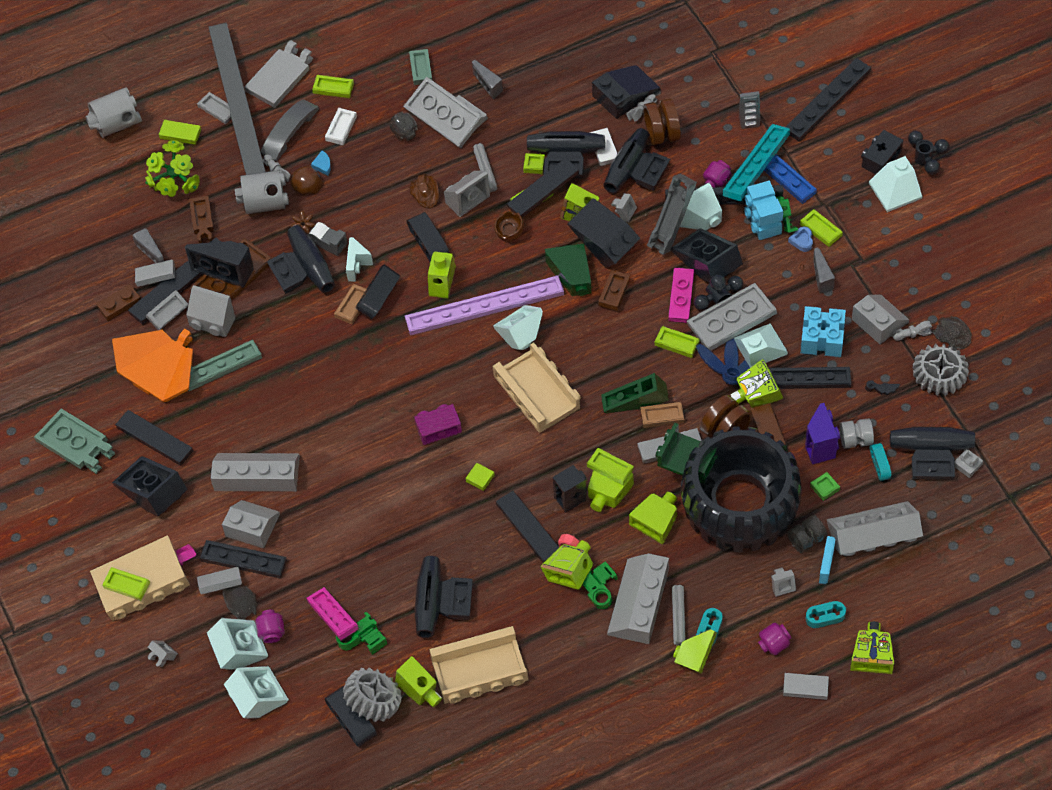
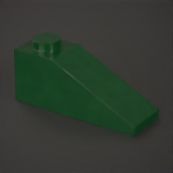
M655 373L601 394L604 413L640 409V407L658 405L669 400L666 382Z

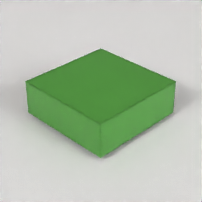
M828 472L810 483V487L823 501L840 490V486Z

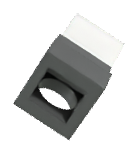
M320 222L316 223L308 233L316 245L336 256H339L348 244L346 232L341 230L335 231Z

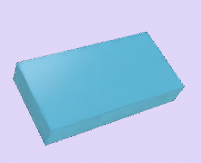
M827 536L819 583L822 584L828 583L835 548V537Z

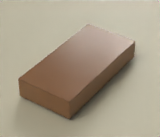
M353 284L334 313L335 318L353 324L360 313L355 307L366 289Z
M681 402L640 407L643 428L684 423Z

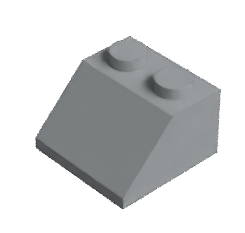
M473 171L444 191L445 203L459 217L490 197L488 173L486 171Z
M193 285L187 310L189 326L195 330L207 331L215 336L226 337L235 320L230 296Z
M867 295L853 306L852 320L879 344H882L891 337L893 331L901 329L909 322V319L882 295Z
M241 500L230 507L222 523L225 537L264 549L280 512Z

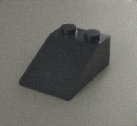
M637 65L606 72L592 82V96L616 119L636 107L640 102L645 101V98L650 94L660 91V87Z
M594 198L567 223L605 268L616 264L640 239L628 223Z
M699 228L671 247V251L690 269H694V273L698 277L709 283L714 275L719 274L725 277L743 265L737 244L702 228Z
M225 241L188 244L185 246L192 271L243 288L254 271L250 249L243 243Z
M143 456L112 482L115 487L144 510L156 516L164 513L172 503L188 490L177 471Z

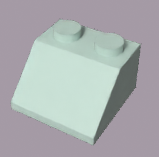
M221 618L207 632L221 669L242 668L268 657L263 641L257 636L256 624L253 620Z
M269 666L237 668L224 684L243 718H259L289 701Z

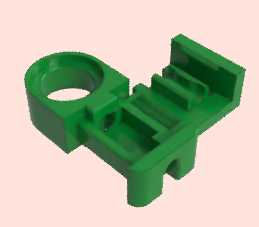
M776 197L783 210L784 231L788 233L798 231V228L792 226V223L789 222L791 219L788 216H791V209L788 198Z
M605 561L593 570L594 573L590 569L582 584L589 592L587 594L588 598L598 609H606L612 604L611 593L605 584L608 579L612 578L615 581L618 579L617 574ZM606 594L608 599L604 603H598L596 601L597 596Z
M367 612L364 613L365 617L356 623L359 630L349 635L352 637L350 642L342 643L336 636L338 646L342 650H350L361 643V641H366L368 644L367 648L372 655L387 645V640L378 630L376 621L371 619V615Z

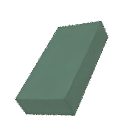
M428 49L409 51L414 85H420L426 77L432 80Z

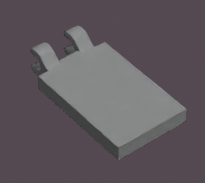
M290 40L285 50L279 49L244 87L245 91L275 108L309 71L308 64L313 60V57L309 55H311L312 51L305 48L301 52L300 57L296 56L298 49L295 48L297 43Z

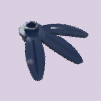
M734 338L726 343L724 350L725 365L704 345L698 344L696 346L702 360L714 371L722 374L723 381L729 385L739 384L737 378L750 369L746 360L738 366V349Z

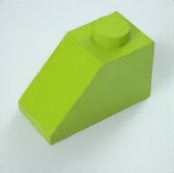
M710 629L683 641L681 646L678 645L673 655L676 658L675 663L702 673L717 632Z

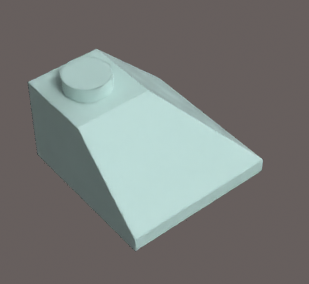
M906 156L887 163L869 181V185L886 212L922 199L915 170Z
M709 183L693 192L680 227L708 230L722 222V209Z
M524 305L493 325V327L511 348L524 350L536 339L543 311L539 307Z
M771 324L734 338L737 347L750 368L762 359L767 363L788 354Z

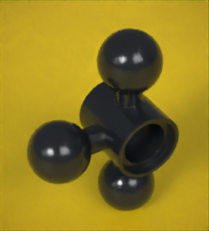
M920 131L910 132L908 141L911 145L916 146L915 162L919 165H925L924 168L928 174H937L940 170V164L937 160L932 159V155L935 152L938 154L947 153L950 148L948 141L939 139L933 146L932 142L923 140L924 137Z
M714 275L710 280V284L706 287L708 295L701 294L695 297V308L701 311L706 310L712 300L715 304H718L732 296L729 291H740L744 285L742 278L732 276L726 285V279L722 275Z

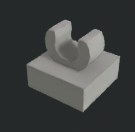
M624 193L621 199L616 198L611 204L616 207L615 213L619 214L620 218L625 222H629L637 209L631 194Z
M966 449L954 463L956 469L970 478L983 465V460Z
M783 568L775 569V575H771L775 596L796 591L795 577L792 570L784 572Z
M152 640L148 646L152 651L148 659L155 660L156 656L159 658L156 663L157 667L164 666L166 660H174L178 654L164 641Z

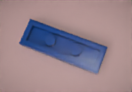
M777 154L764 169L768 175L780 185H783V188L802 204L817 192L814 186Z

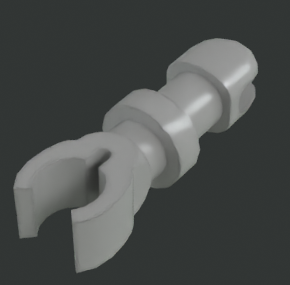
M650 94L645 98L644 102H640L636 108L631 109L626 114L629 121L632 118L634 121H637L643 113L644 104L656 103V96Z
M264 155L263 163L270 167V171L280 170V173H284L285 179L288 182L290 173L284 170L278 162H275L271 155Z
M924 321L916 327L912 325L908 329L895 330L892 336L894 340L899 341L909 336L914 338L917 334L929 335L932 333L930 329L932 325L930 321Z

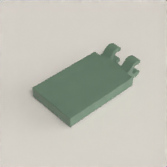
M62 408L34 436L36 442L79 469L86 465L95 474L102 468L98 465L99 461L95 457L101 452L106 458L111 459L115 454L111 450L113 447L106 443L107 437Z

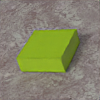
M526 153L524 173L543 174L545 155Z
M476 463L466 477V482L484 491L494 477V471Z

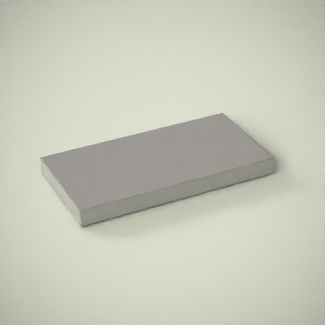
M428 77L423 80L403 106L460 149L484 119L480 114Z
M754 283L687 320V325L697 338L700 339L701 343L711 351L776 315L777 309Z

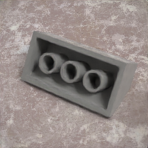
M217 453L213 459L211 482L214 491H297L300 455L299 453Z
M908 501L827 519L831 536L836 539L835 549L844 556L854 555L856 551L860 550L872 551L882 545L886 547L894 546L897 544L896 542L900 541L912 542L917 540L918 537L923 536L920 514Z
M648 553L627 559L607 632L608 636L650 644L669 571L668 557Z

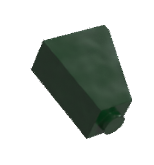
M584 243L545 249L546 264L556 276H559L560 282L571 296L592 294Z

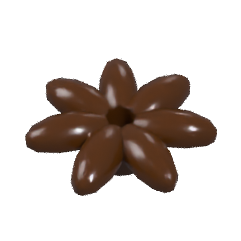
M304 211L300 212V218L292 216L296 223L291 225V227L300 225L307 234L310 232L308 227L312 228L316 224L309 222L313 218L312 214L305 218Z

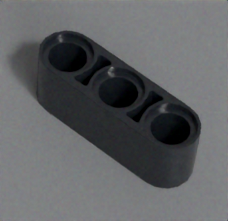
M426 212L407 220L410 232L430 263L433 252L450 253L446 243Z
M383 264L355 309L372 320L397 283L400 275Z
M342 686L324 699L350 738L360 747L377 736V732L371 722L366 720V717H359V713L352 712V707L346 706L347 701L343 699L344 686Z

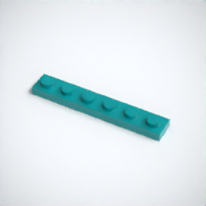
M775 124L769 127L723 189L724 197L742 201L747 194V187L755 183L790 135L789 128Z

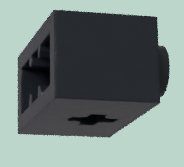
M883 130L879 136L876 135L869 149L866 148L861 155L862 168L876 175L887 163L897 159L902 152L904 140Z
M574 465L553 476L554 498L565 513L586 501L587 488L585 481L587 479L583 471H578Z

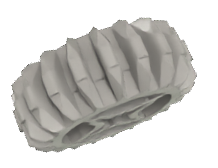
M935 344L933 348L928 345L926 350L921 349L913 363V376L916 378V384H921L922 390L928 388L929 394L932 391L937 396L940 392H943L946 396L948 391L954 394L956 389L960 390L962 384L966 383L969 373L965 355H960V350L953 351V346L946 348L945 344L942 347H938Z
M370 667L367 670L361 668L358 671L355 670L347 678L343 688V699L347 701L346 706L352 707V712L359 713V717L364 716L366 720L372 718L374 722L377 720L384 721L385 719H390L399 709L402 699L401 690L398 689V683H393V677L388 678L386 676V672L382 674L378 669L373 671Z

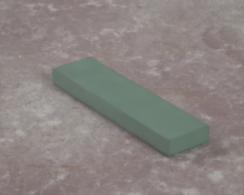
M253 340L248 341L192 367L188 391L261 359L262 355Z

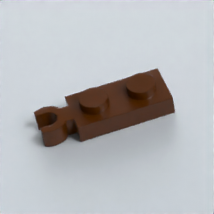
M209 196L189 199L194 234H197L198 243H202L203 238H208L209 242L213 240L211 232L214 231Z

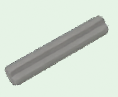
M481 143L475 144L473 148L480 171L488 173L490 193L495 192L497 184L484 146Z
M674 585L672 587L673 640L675 645H681L685 641L684 587L682 585Z

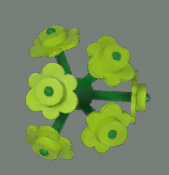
M172 140L168 144L162 145L165 151L172 152L170 165L165 164L163 160L164 155L161 152H153L151 157L147 159L146 164L149 168L146 171L148 176L145 177V183L149 188L153 187L155 191L160 190L162 195L173 197L178 190V185L175 184L174 177L177 176L186 182L182 187L185 194L194 192L198 188L200 180L197 174L193 177H185L190 173L189 169L193 167V164L190 162V156L176 155V152L185 149L183 143ZM162 167L167 169V172L154 178L150 174V172L159 173Z

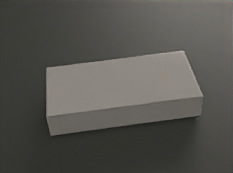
M211 92L197 103L199 108L224 124H227L232 119L228 103Z
M173 259L135 268V283L137 287L175 278V263Z
M175 290L146 314V318L157 330H161L185 310L189 304Z
M238 567L197 577L200 594L242 584Z
M785 673L783 696L827 700L829 677Z

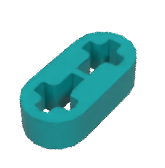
M881 443L870 445L871 458L879 480L891 479V469L883 445Z
M839 601L812 606L806 612V623L812 628L840 623L845 619L846 607ZM833 609H836L837 612H840V614L836 615L835 613H832ZM812 614H816L819 620L812 618Z
M716 608L707 609L703 614L696 634L699 635L710 629L717 632L713 645L716 642L722 625L723 616L720 610ZM716 616L713 624L709 625V618Z

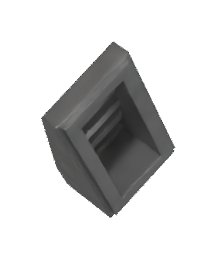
M473 60V74L493 99L496 98L503 91L502 79L478 61Z
M759 91L740 94L739 121L742 129L760 126Z
M146 228L132 235L135 245L155 263L164 262L163 255Z
M817 247L814 249L813 263L819 293H824L834 288L835 277L820 249Z

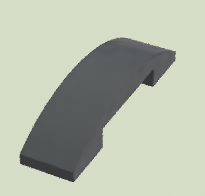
M304 99L294 104L280 118L270 132L260 151L261 155H271L277 162L286 151L288 141L305 121L309 122L319 110V106Z

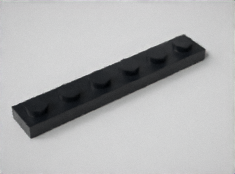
M855 58L786 126V128L790 129L789 136L800 142L871 72V67Z

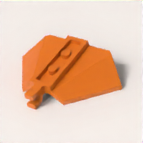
M184 329L177 341L170 338L163 330L112 339L117 373L131 381L134 386L146 394H151L162 402H168L188 391L190 386L193 349L186 348V346L193 340L190 336L191 332Z

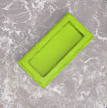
M317 75L312 89L313 94L350 98L354 80Z
M164 120L159 132V138L196 145L201 132V126Z
M814 209L800 220L802 227H808L812 234L828 247L843 234L839 228Z
M664 326L661 327L655 340V346L693 358L697 349L696 346L700 343L699 338Z
M599 448L596 449L587 462L588 468L621 485H624L634 470L633 465Z
M111 567L102 586L104 589L141 601L150 581Z

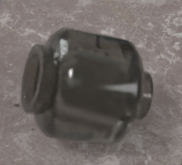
M399 112L391 118L389 127L398 140L406 139V141H410L416 136L415 132L418 129V125L409 113Z

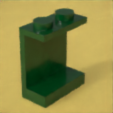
M674 423L673 427L666 431L665 442L663 446L659 445L655 457H657L658 467L683 476L689 455L695 447H699L700 441L679 433V424ZM718 447L712 450L702 461L698 476L700 483H705L718 455L714 457Z

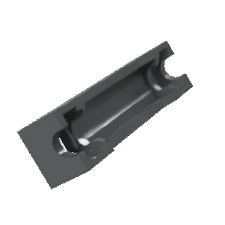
M681 173L673 176L656 227L649 238L648 247L659 249V253L663 255L671 251L697 184L696 181ZM680 182L685 183L687 189L681 186Z

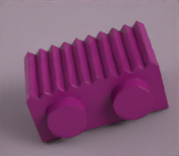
M443 404L435 410L429 412L422 411L417 416H414L415 425L423 445L462 432L461 422L453 404Z

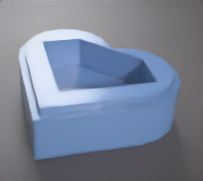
M800 227L798 231H795L789 237L788 242L802 252L810 251L813 245L812 232L808 227Z

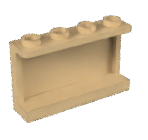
M535 343L530 344V351L505 366H502L500 362L493 365L494 378L539 433L580 409L581 397L577 390H572L567 378L558 373L554 362H549L544 350L541 347L538 348Z
M168 535L90 571L105 611L112 621L122 619L135 610H142L146 605L155 601H161L174 592H181L190 585L176 555L175 547ZM111 567L150 581L141 601L103 588L102 584Z
M513 626L429 649L444 704L457 703L468 697H479L485 692H497L504 687L510 685L518 686L528 681L527 669L520 654Z

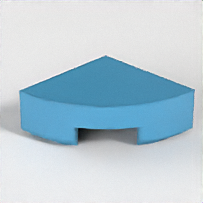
M321 151L311 163V167L327 176L330 173V159L324 151Z

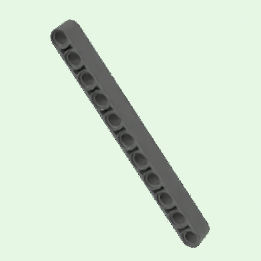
M227 22L208 26L246 175L263 173L265 168Z

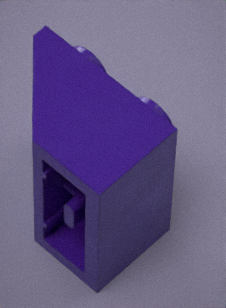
M824 403L819 405L807 426L805 448L812 464L836 458V451L839 449L838 439H840V433L838 428L833 426L832 413L830 409H826Z

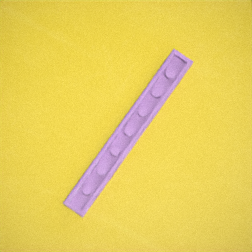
M554 276L405 315V320L410 335L559 297L564 295V290L559 276Z

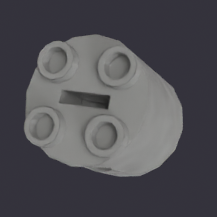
M127 87L88 102L89 113L85 116L91 130L97 128L102 138L142 122L139 112L135 111L134 108L137 106L133 95L130 96Z
M280 170L241 176L242 188H235L237 204L244 203L246 214L285 209V205H289L288 194L283 192V186H286L284 173H280ZM271 186H276L278 189L277 194L274 196L268 194V189Z

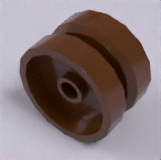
M671 98L661 100L659 108L654 102L644 104V120L646 130L650 134L651 144L653 146L663 144L665 137L670 142L680 140L679 118L673 100Z
M724 395L706 412L702 419L700 430L710 438L713 437L714 432L721 429L724 432H729L731 427L740 426V430H746L751 422L752 413L744 406H738V402L731 396Z

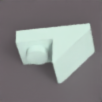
M349 238L346 273L348 281H356V275L360 274V265H373L372 255L354 238Z

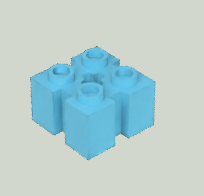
M770 181L748 186L747 195L744 196L746 203L744 213L746 218L751 220L752 232L757 234L759 240L782 234L781 221L783 220V210L778 199L775 197Z
M805 306L801 353L817 355V351H825V356L841 357L846 310L829 309V313L821 312V308Z

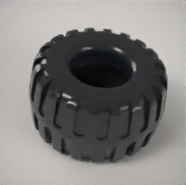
M740 426L731 427L729 432H724L723 429L714 432L713 438L710 439L707 436L700 441L699 447H695L691 451L689 459L685 464L681 481V497L686 518L689 519L692 529L696 533H701L703 540L708 543L711 541L716 542V547L725 550L726 547L734 548V552H743L744 548H751L752 552L760 550L762 544L767 546L774 544L777 537H783L789 530L790 525L793 524L801 502V478L795 456L792 452H788L787 446L781 440L776 442L774 441V435L766 431L764 434L758 433L757 428L749 427V430H740ZM718 447L714 457L717 455L718 457L705 483H700L698 478L700 465L704 458ZM743 480L751 482L761 489L765 496V503L762 508L757 510L733 511L719 506L716 495L722 486L729 482Z

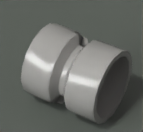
M870 418L857 420L856 423L853 421L840 422V437L844 449L854 448L857 444H860L861 447L873 445L874 435Z

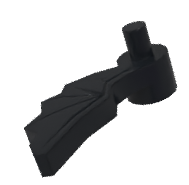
M871 380L866 383L865 389L868 392L875 389L881 395H888L889 393H894L900 384H877Z

